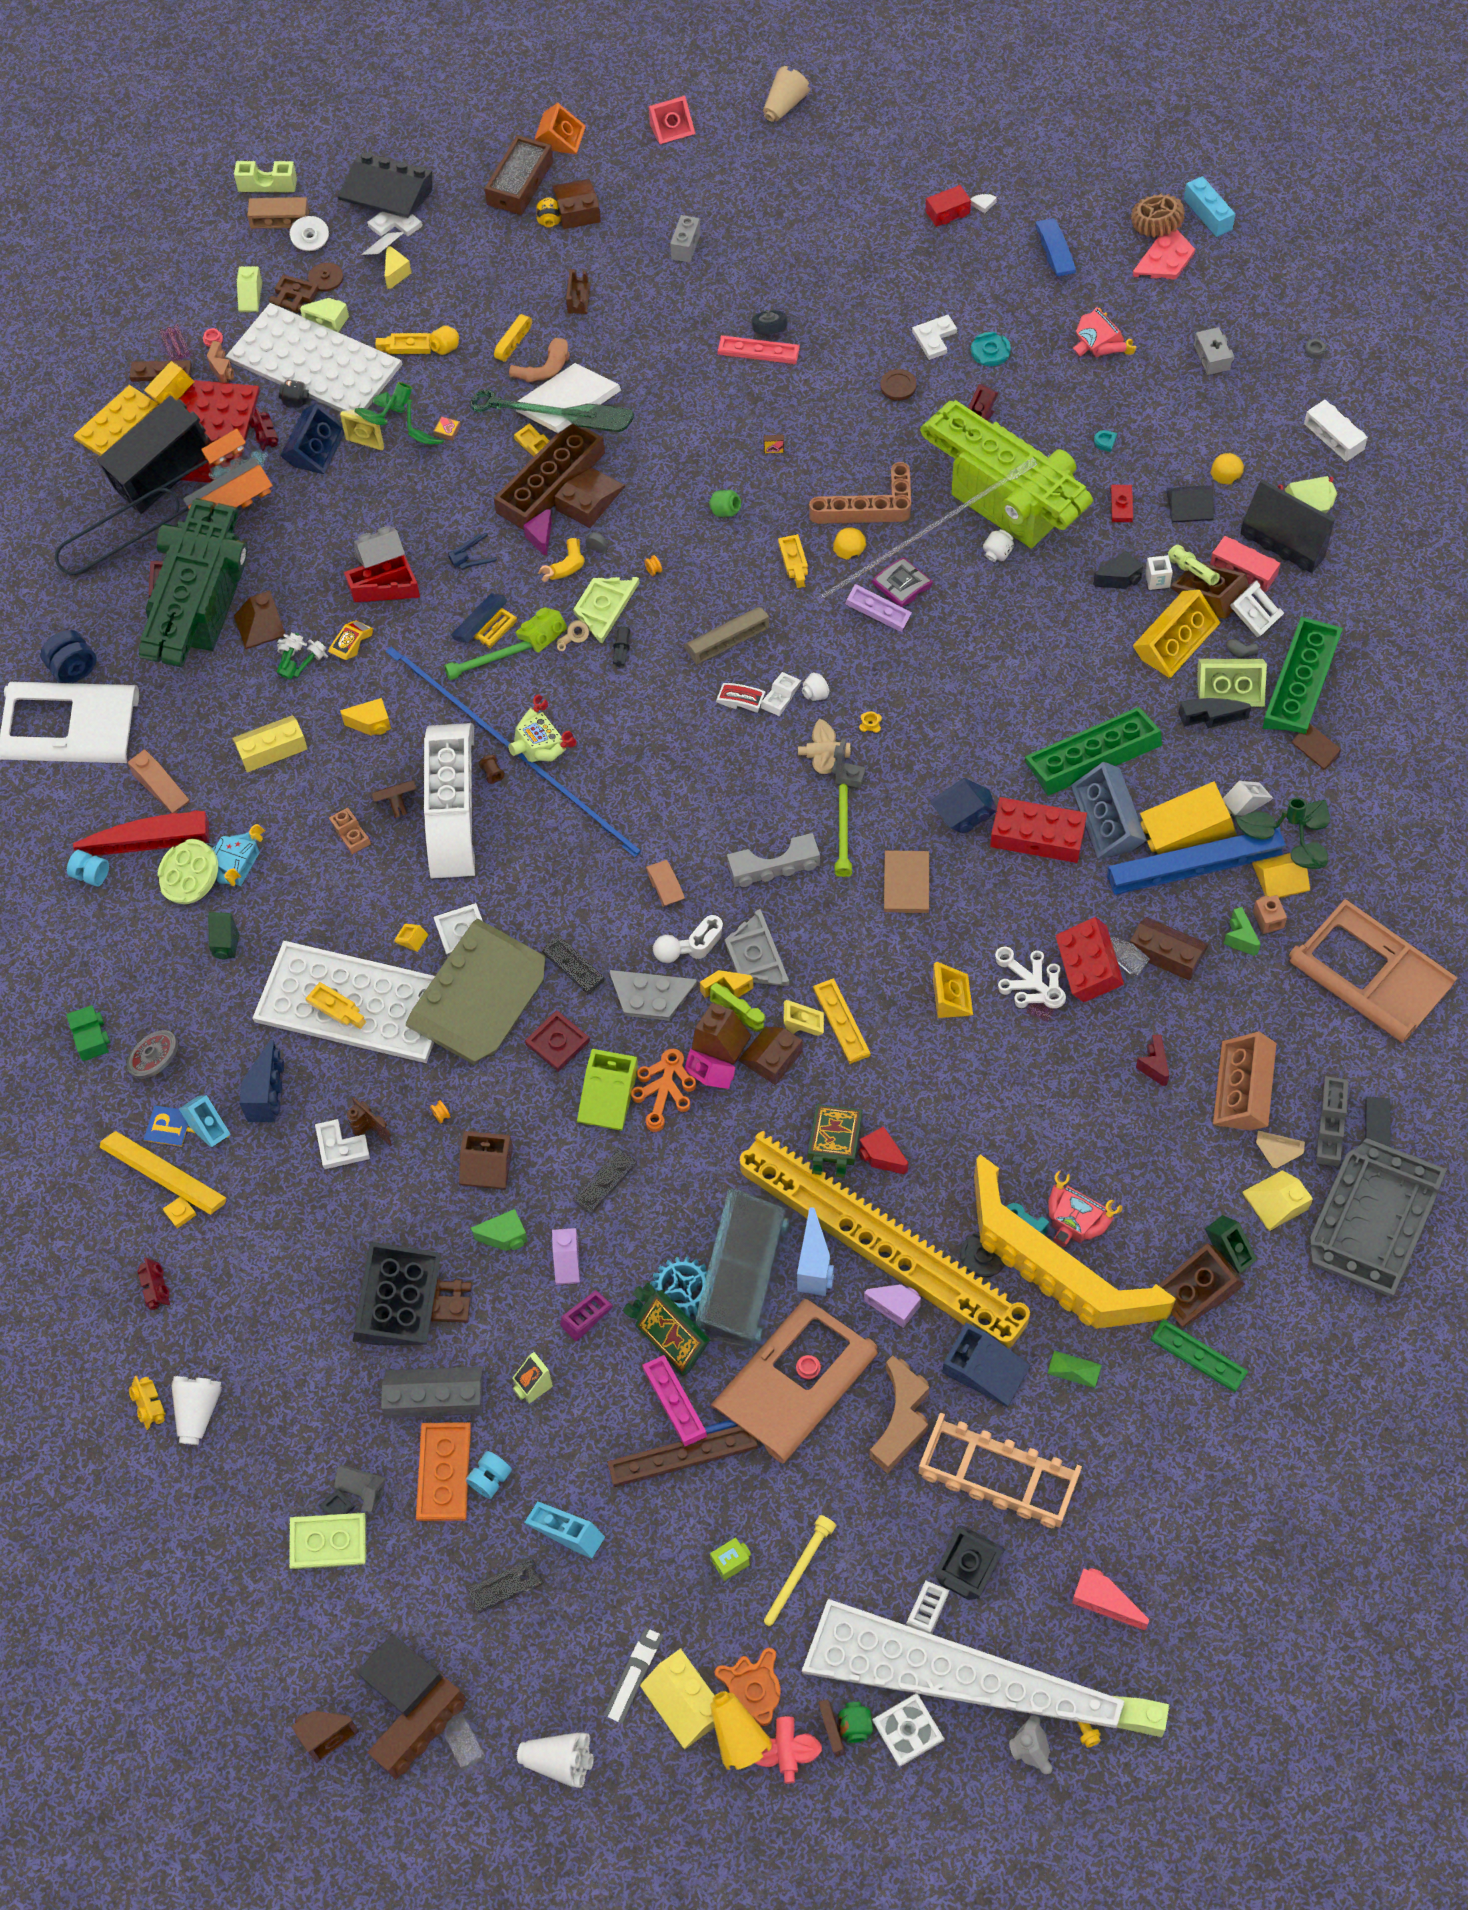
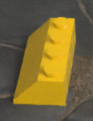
M1200 590L1182 591L1133 644V647L1143 662L1171 678L1220 624V621Z

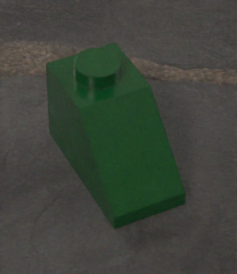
M209 912V948L213 957L222 960L228 959V957L235 958L239 932L232 914Z
M1222 1215L1205 1228L1212 1245L1218 1249L1239 1274L1258 1260L1238 1221Z

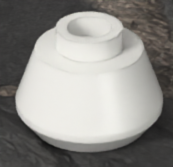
M811 673L803 682L802 693L807 699L812 701L823 700L829 695V687L819 673Z

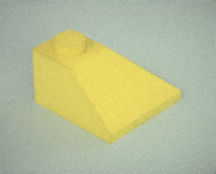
M354 410L341 412L340 417L346 440L383 451L384 444L379 425L366 421L356 414Z
M1283 1170L1242 1192L1268 1231L1309 1210L1313 1200L1301 1181Z

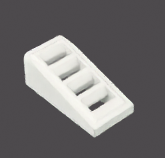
M925 1581L906 1626L932 1634L949 1590ZM929 1592L940 1597L939 1601L926 1596V1593ZM926 1602L930 1605L935 1606L936 1608H930L928 1606L923 1605L922 1603ZM919 1611L932 1616L931 1619L918 1614Z

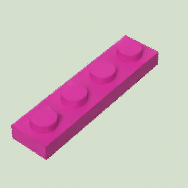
M665 1355L643 1364V1371L684 1447L707 1437L705 1428Z

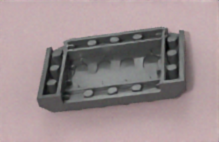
M1366 1138L1355 1150L1352 1149L1346 1154L1311 1234L1312 1266L1394 1298L1440 1191L1447 1169Z

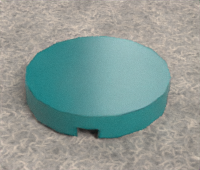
M984 332L977 335L971 344V355L974 360L981 365L989 367L1004 363L1009 358L1011 352L1008 339L1003 335H997L995 332Z

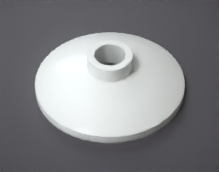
M305 216L298 219L290 229L292 243L303 251H314L321 248L329 237L326 223L314 216Z

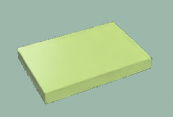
M365 1513L290 1517V1569L366 1565Z

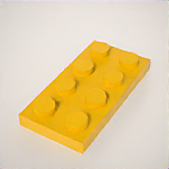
M129 385L73 436L76 441L101 456L158 406V403Z

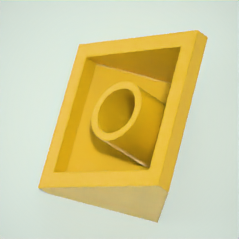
M1291 853L1252 862L1265 896L1277 895L1278 898L1310 891L1308 870L1296 865L1291 859Z
M935 962L933 967V984L937 1018L973 1015L968 974Z

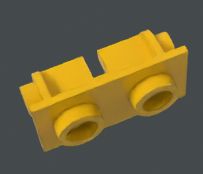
M135 1376L129 1388L131 1400L136 1401L138 1406L137 1415L139 1421L144 1422L146 1430H148L151 1422L155 1421L156 1424L164 1422L166 1414L160 1400L151 1402V1399L158 1397L153 1380H150L149 1377H144L139 1382L138 1377Z

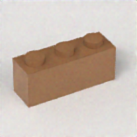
M307 197L249 198L247 217L251 229L291 228L295 221L309 216L310 209Z

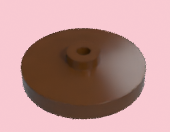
M321 263L310 270L308 281L318 284L319 291L321 292L332 291L341 285L343 272L336 264Z
M904 369L890 370L882 376L880 381L882 393L892 400L908 399L916 391L917 382L915 376Z

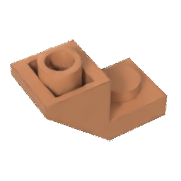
M213 341L207 354L210 369L221 383H229L230 380H233L234 369L231 367L230 360L225 359V351L222 349L221 342Z

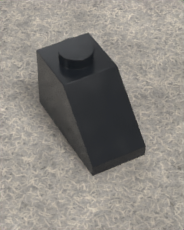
M1124 551L1094 573L1093 585L1095 587L1126 589L1131 585L1134 586L1142 578L1143 565L1127 551Z

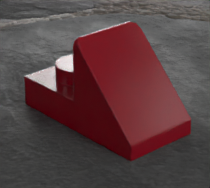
M978 384L968 409L988 421L995 413L992 410V406L998 392L983 384Z
M1152 1035L1151 1043L1147 1044L1148 1057L1138 1058L1136 1069L1162 1086H1166L1169 1080V1071L1162 1035Z

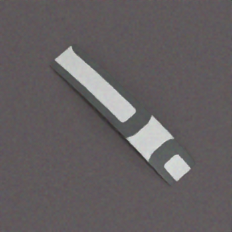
M647 1628L644 1629L604 1713L605 1716L623 1723L640 1683L664 1637L663 1635Z

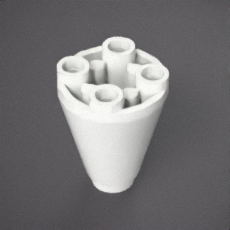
M174 1376L172 1395L177 1436L180 1437L179 1443L199 1445V1439L203 1438L221 1393V1382L211 1381V1379L206 1378L192 1380L187 1377Z
M579 1732L529 1740L526 1743L522 1742L517 1752L519 1764H523L528 1769L570 1787L577 1788L583 1787L586 1772L592 1769L594 1756L589 1753V1734Z

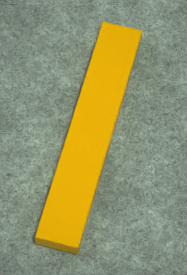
M117 1131L100 1142L101 1149L210 1215L226 1202V1197Z

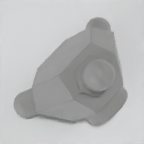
M1031 1715L1017 1731L1015 1738L1010 1739V1750L1015 1760L1022 1759L1025 1764L1039 1768L1043 1774H1050L1052 1772V1765L1048 1761L1050 1749L1046 1733L1040 1726L1039 1716Z

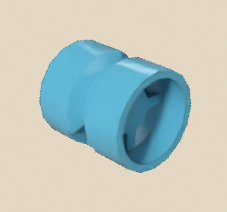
M76 850L72 854L67 865L68 876L80 881L84 880V882L97 887L102 885L109 871L108 860L97 856L92 857L91 854L81 850Z
M486 1451L478 1462L479 1468H473L465 1481L475 1491L491 1499L499 1489L498 1483L504 1482L512 1469L500 1457ZM484 1473L492 1479L489 1480L487 1477L484 1476Z

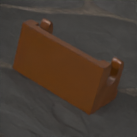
M570 269L566 295L568 313L587 314L591 282L588 281L586 271H583V277L581 278L577 277L575 269Z

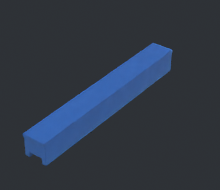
M1278 827L1274 828V836L1268 839H1254L1245 834L1108 866L1107 880L1109 879L1114 895L1280 856L1283 855L1282 848H1285L1286 844L1280 832L1281 829Z

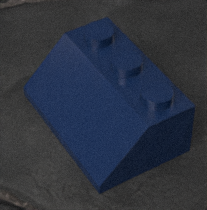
M315 403L302 411L280 456L296 468L324 474L344 435L342 423L319 404Z

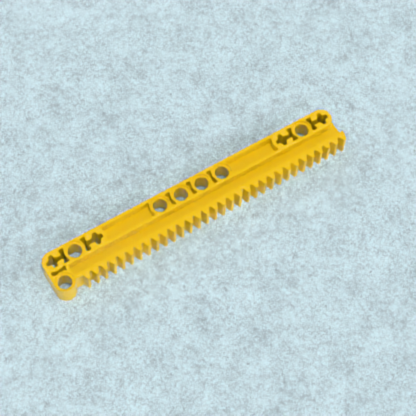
M764 1131L758 1133L752 1146L741 1154L740 1170L746 1178L807 1219L809 1208H815L820 1227L907 1287L913 1288L920 1296L963 1325L967 1322L991 1335L1008 1349L1015 1344L1026 1329L1030 1311L1025 1304H1010L1006 1301V1293L998 1296V1288L991 1291V1283L988 1282L982 1285L983 1278L980 1277L975 1280L974 1272L967 1275V1267L965 1266L958 1269L959 1262L955 1261L951 1264V1256L943 1259L942 1250L934 1253L935 1246L932 1245L927 1248V1240L919 1243L918 1234L911 1237L910 1229L903 1232V1224L896 1227V1220L888 1221V1214L886 1213L880 1216L879 1208L872 1211L871 1203L864 1206V1198L857 1200V1193L855 1192L849 1195L848 1187L841 1190V1183L838 1182L834 1185L833 1177L826 1180L825 1172H822L821 1175L812 1174L809 1161L803 1164V1157L795 1159L794 1151L788 1154V1147L785 1146L780 1149V1142L777 1141L773 1144V1137L771 1136L765 1139ZM768 1174L775 1176L773 1179L764 1178ZM849 1226L852 1229L850 1231H842L840 1228ZM862 1239H868L871 1241V1243L864 1245L860 1243V1241ZM882 1252H887L891 1256L888 1258H883L879 1254ZM902 1265L909 1266L911 1269L908 1271H902L899 1269V1267ZM965 1306L968 1307V1309L965 1308L964 1310H960V1307H961V1308H964ZM1014 1314H1020L1024 1317V1319L1015 1320L1012 1316ZM980 1319H987L990 1324L982 1325L978 1321ZM1005 1333L1009 1334V1336H1004V1338H1002V1337L1000 1336V1334H1001V1335H1004Z

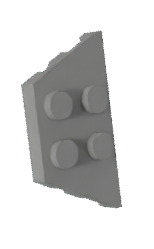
M761 909L754 912V916L747 923L743 922L736 932L731 933L725 939L727 951L736 973L751 975L753 983L788 986L789 979Z
M610 970V977L624 1016L670 1021L676 1013V1009L684 1003L686 996L697 985V979Z

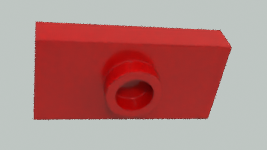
M1111 485L1112 522H1133L1132 485Z

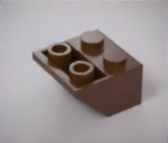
M464 1131L460 1150L459 1185L506 1190L513 1151L511 1136Z

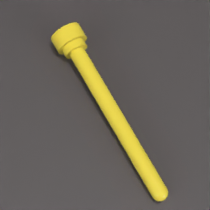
M822 1515L818 1516L814 1523L816 1526L814 1528L815 1533L764 1619L765 1625L772 1626L821 1541L824 1537L827 1538L828 1535H831L837 1525L829 1518Z

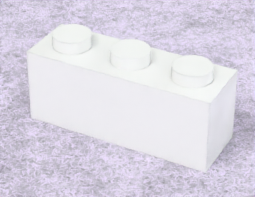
M1323 400L1307 411L1304 424L1346 462L1365 449L1368 437L1326 400Z

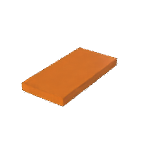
M470 1422L421 1423L417 1521H467L468 1483L465 1479L469 1475Z

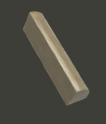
M756 607L685 643L684 648L697 665L768 629L769 616L761 607Z

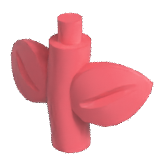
M779 1717L776 1719V1739L770 1738L772 1742L770 1751L766 1748L762 1752L763 1758L755 1762V1764L763 1767H773L779 1763L780 1773L784 1774V1783H795L794 1773L798 1772L797 1762L808 1763L813 1761L821 1753L822 1746L814 1736L807 1733L794 1737V1717Z

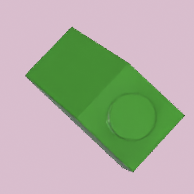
M515 1209L471 1227L475 1241L505 1251L510 1249L517 1250L523 1247L524 1243L528 1242L526 1232Z

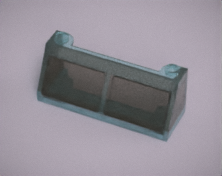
M732 1188L728 1189L695 1323L712 1341L754 1349L755 1342H760L763 1328L759 1327V1320L779 1237L782 1235V1232H787L789 1218H786L785 1208Z

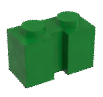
M93 1005L66 1014L77 1051L82 1061L109 1053L107 1044L111 1042L107 1031H102L101 1026L105 1023L101 1012L96 1013Z

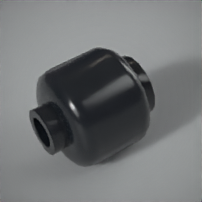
M288 379L284 384H280L279 399L282 400L283 405L300 408L304 402H308L309 390H306L304 382Z

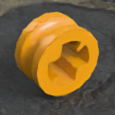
M655 555L651 556L650 560H644L645 567L652 577L656 575V572H662V566Z
M440 1100L437 1101L436 1106H430L433 1115L440 1124L443 1123L444 1118H451L447 1108Z

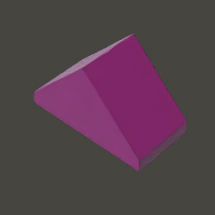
M545 510L523 525L525 537L543 555L548 554L552 527L551 510Z

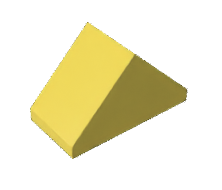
M387 246L385 280L387 289H391L411 274V268L407 258L391 246Z

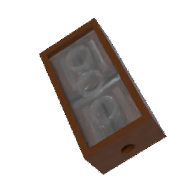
M516 135L484 188L487 205L522 215L553 163L552 146Z

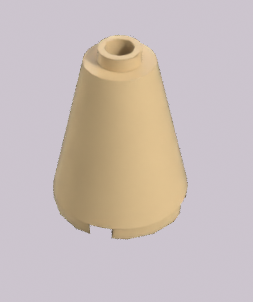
M783 66L776 73L763 109L765 118L771 122L779 121L808 95L811 87L808 88V80L795 69L791 72L787 70L788 67Z

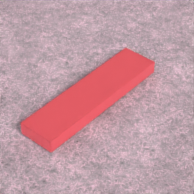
M721 336L718 355L796 364L800 345Z

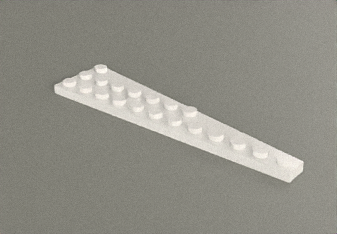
M830 1599L827 1600L802 1669V1674L1112 1728H1117L1124 1705V1700Z

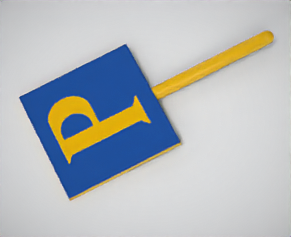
M154 1105L144 1141L182 1147L186 1132H195L188 1127L189 1125L179 1109Z

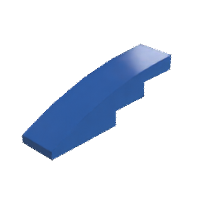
M1055 218L1036 221V230L1041 236V244L1046 251V259L1056 276L1076 273L1070 250Z

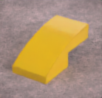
M530 423L514 434V439L533 457L549 442L544 434L540 435Z

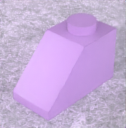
M576 1228L552 1230L556 1285L580 1283L579 1247Z
M901 1284L867 1289L864 1293V1301L902 1328L906 1326L921 1304V1297H919L918 1292L911 1287L906 1288Z

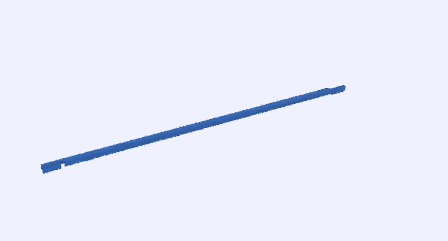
M393 647L385 651L396 661L399 659L403 660L413 669V672H416V675L419 677L421 675L472 717L476 724H479V727L482 729L484 727L508 747L509 741L407 657L402 656ZM523 753L517 754L534 768L536 774L541 775L542 779L546 778L597 820L602 828H605V831L608 833L610 831L624 843L622 847L632 856L636 857L641 852L639 848L537 764L528 761Z

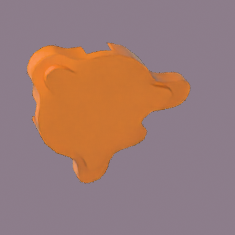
M772 1648L764 1649L756 1664H752L748 1657L743 1656L733 1667L721 1665L715 1669L716 1679L725 1684L729 1693H733L761 1726H766L772 1722L773 1712L779 1703L781 1695L779 1680L773 1669L776 1651Z

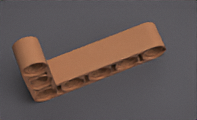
M904 462L893 464L891 468V495L814 497L809 503L811 521L822 524L903 522L908 520L911 515L910 468Z

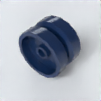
M65 630L53 635L45 642L40 653L42 662L59 683H75L92 672L97 660L95 653L86 644L85 639L75 630Z

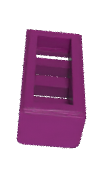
M595 1290L561 1316L560 1326L577 1341L609 1312L613 1305ZM593 1301L601 1307L599 1310L592 1304ZM587 1307L593 1315H590L585 1308ZM579 1314L585 1319L584 1322L578 1317Z

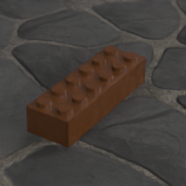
M576 421L557 433L494 497L496 513L524 530V524L545 510H550L555 505V495L567 481L590 469L605 454L604 438Z

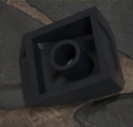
M959 1525L934 1575L942 1586L965 1599H979L993 1575L1005 1548L975 1531Z

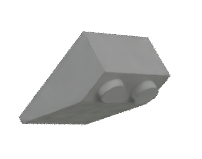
M382 527L378 529V533L372 535L365 533L358 536V540L354 541L355 557L365 568L405 554L398 532L394 527Z

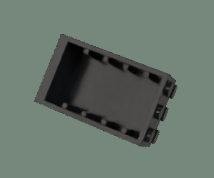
M171 395L97 459L114 490L129 504L198 465L205 458L201 449L208 446L211 440L204 433L206 430L199 423L201 421L195 412L186 410V405L180 399L176 400ZM179 480L175 481L174 483L168 485L165 488H172ZM156 492L132 507L141 515L166 492Z

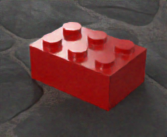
M1093 917L1055 935L1071 992L1082 1002H1087L1124 985L1107 925L1098 918Z

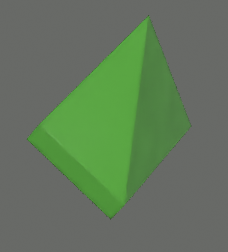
M1054 1351L1048 1374L1095 1388L1102 1365Z

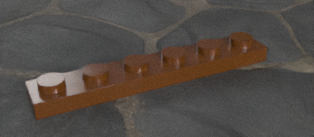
M740 1426L707 1434V1437L685 1447L681 1441L610 1460L607 1463L613 1487H618L758 1449L756 1438Z

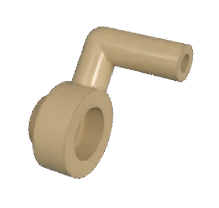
M581 620L571 622L567 629L568 633L557 641V648L559 651H564L566 645L571 641L578 643L585 641L589 635L586 623ZM576 627H580L582 629V632L580 634L574 633V629Z

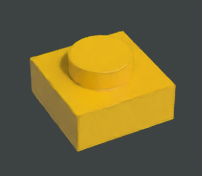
M182 1197L177 1198L163 1208V1211L177 1229L196 1216L195 1211Z

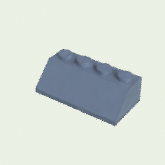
M1102 762L1071 785L1080 811L1087 813L1086 828L1098 859L1131 852L1147 841L1119 767Z

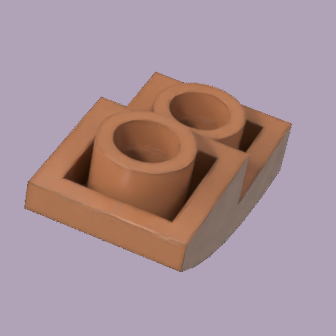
M348 807L329 817L331 824L351 854L371 844L368 836L359 826L357 819Z
M667 860L646 867L652 886L656 888L663 907L685 899L679 882Z

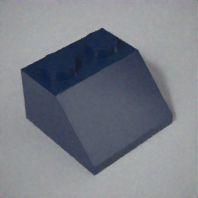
M966 778L961 779L930 800L931 805L947 825L960 833L971 831L974 826L988 820L991 815L997 812L990 790Z

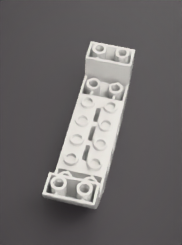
M472 723L432 725L426 729L424 738V815L431 878L475 876V855L472 846L471 746L474 745V726Z

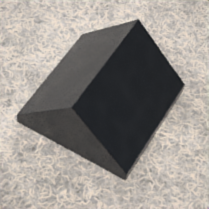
M1210 486L1173 487L1166 489L1172 523L1214 519L1213 488Z

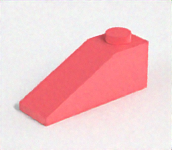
M1083 1568L1072 1604L1146 1631L1149 1619L1108 1577L1103 1576L1104 1574L1101 1571Z

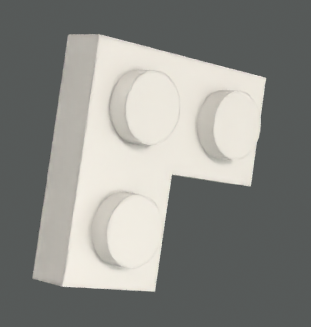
M381 212L367 222L368 227L380 237L394 227L404 232L406 236H410L422 227V222L413 214L409 218Z
M946 315L912 327V333L930 360L947 354V348L941 338L957 333V328L950 316Z
M338 1119L315 1124L324 1169L370 1159L365 1134L342 1139Z

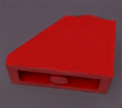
M884 1126L859 1140L858 1153L864 1162H869L871 1167L900 1174L908 1173V1161Z

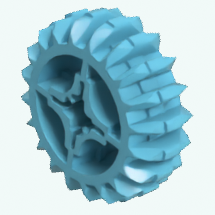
M676 1257L674 1264L667 1260V1268L660 1265L658 1268L660 1273L653 1274L655 1281H651L650 1284L657 1292L661 1289L663 1290L666 1282L672 1277L673 1285L668 1287L665 1293L672 1301L681 1300L684 1302L683 1304H675L689 1318L692 1313L698 1318V1310L706 1312V1304L711 1305V1297L715 1295V1290L713 1289L715 1281L711 1279L712 1273L710 1271L706 1272L704 1264L698 1267L697 1259L689 1263L688 1257H685L684 1262H680L679 1257ZM681 1274H690L692 1276L684 1277ZM679 1284H680V1286H682L684 1289L687 1290V1295H686L685 1291H683L681 1288H679ZM702 1285L701 1293L693 1300L692 1292Z

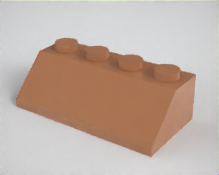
M1260 1031L1222 1041L1213 1119L1214 1125L1250 1131L1268 1127L1276 1042Z

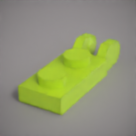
M716 982L711 986V1002L733 1010L741 1022L748 1028L753 1029V1031L761 1032L763 1030L765 1014L761 1010L751 1008L745 1000L734 996L725 986H721Z

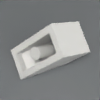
M1238 781L1225 795L1223 801L1227 805L1229 813L1234 816H1244L1271 801L1273 797L1259 782Z

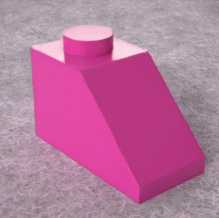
M691 1048L684 1068L687 1073L704 1085L729 1089L735 1067L730 1063L697 1052Z

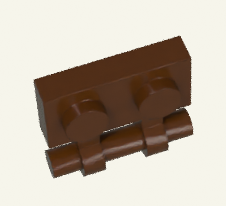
M283 274L274 288L278 296H270L269 303L299 313L301 312L300 308L303 306V302L312 303L319 291L318 284ZM288 297H289V298H292V299H294V301H293V302H292V301H289V300H287V298H288Z
M437 1278L431 1321L468 1323L471 1299L470 1297H462V1291L471 1292L472 1282H463L462 1279L441 1281V1278ZM441 1290L454 1291L453 1296H440Z

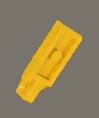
M391 333V336L387 338H376V349L388 354H431L429 344L430 333Z
M799 535L778 538V545L787 575H789V578L795 579L797 588L805 587V575H808V565Z
M321 982L305 998L308 1004L341 1024L348 1026L351 1023L353 1026L361 1029L366 1023L364 1016L358 1013L360 1010L353 1001Z

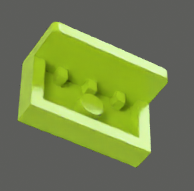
M544 607L538 610L536 615L529 621L524 622L515 633L518 639L530 642L535 652L539 653L567 629V625L559 611Z

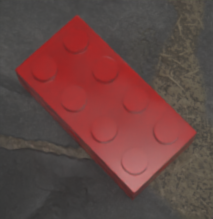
M999 797L990 847L1078 863L1087 813Z

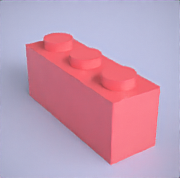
M1227 536L1223 537L1213 551L1210 565L1246 574L1248 584L1251 585L1257 581L1264 592L1268 590L1278 576L1281 564L1275 559L1267 557L1255 549L1249 548Z

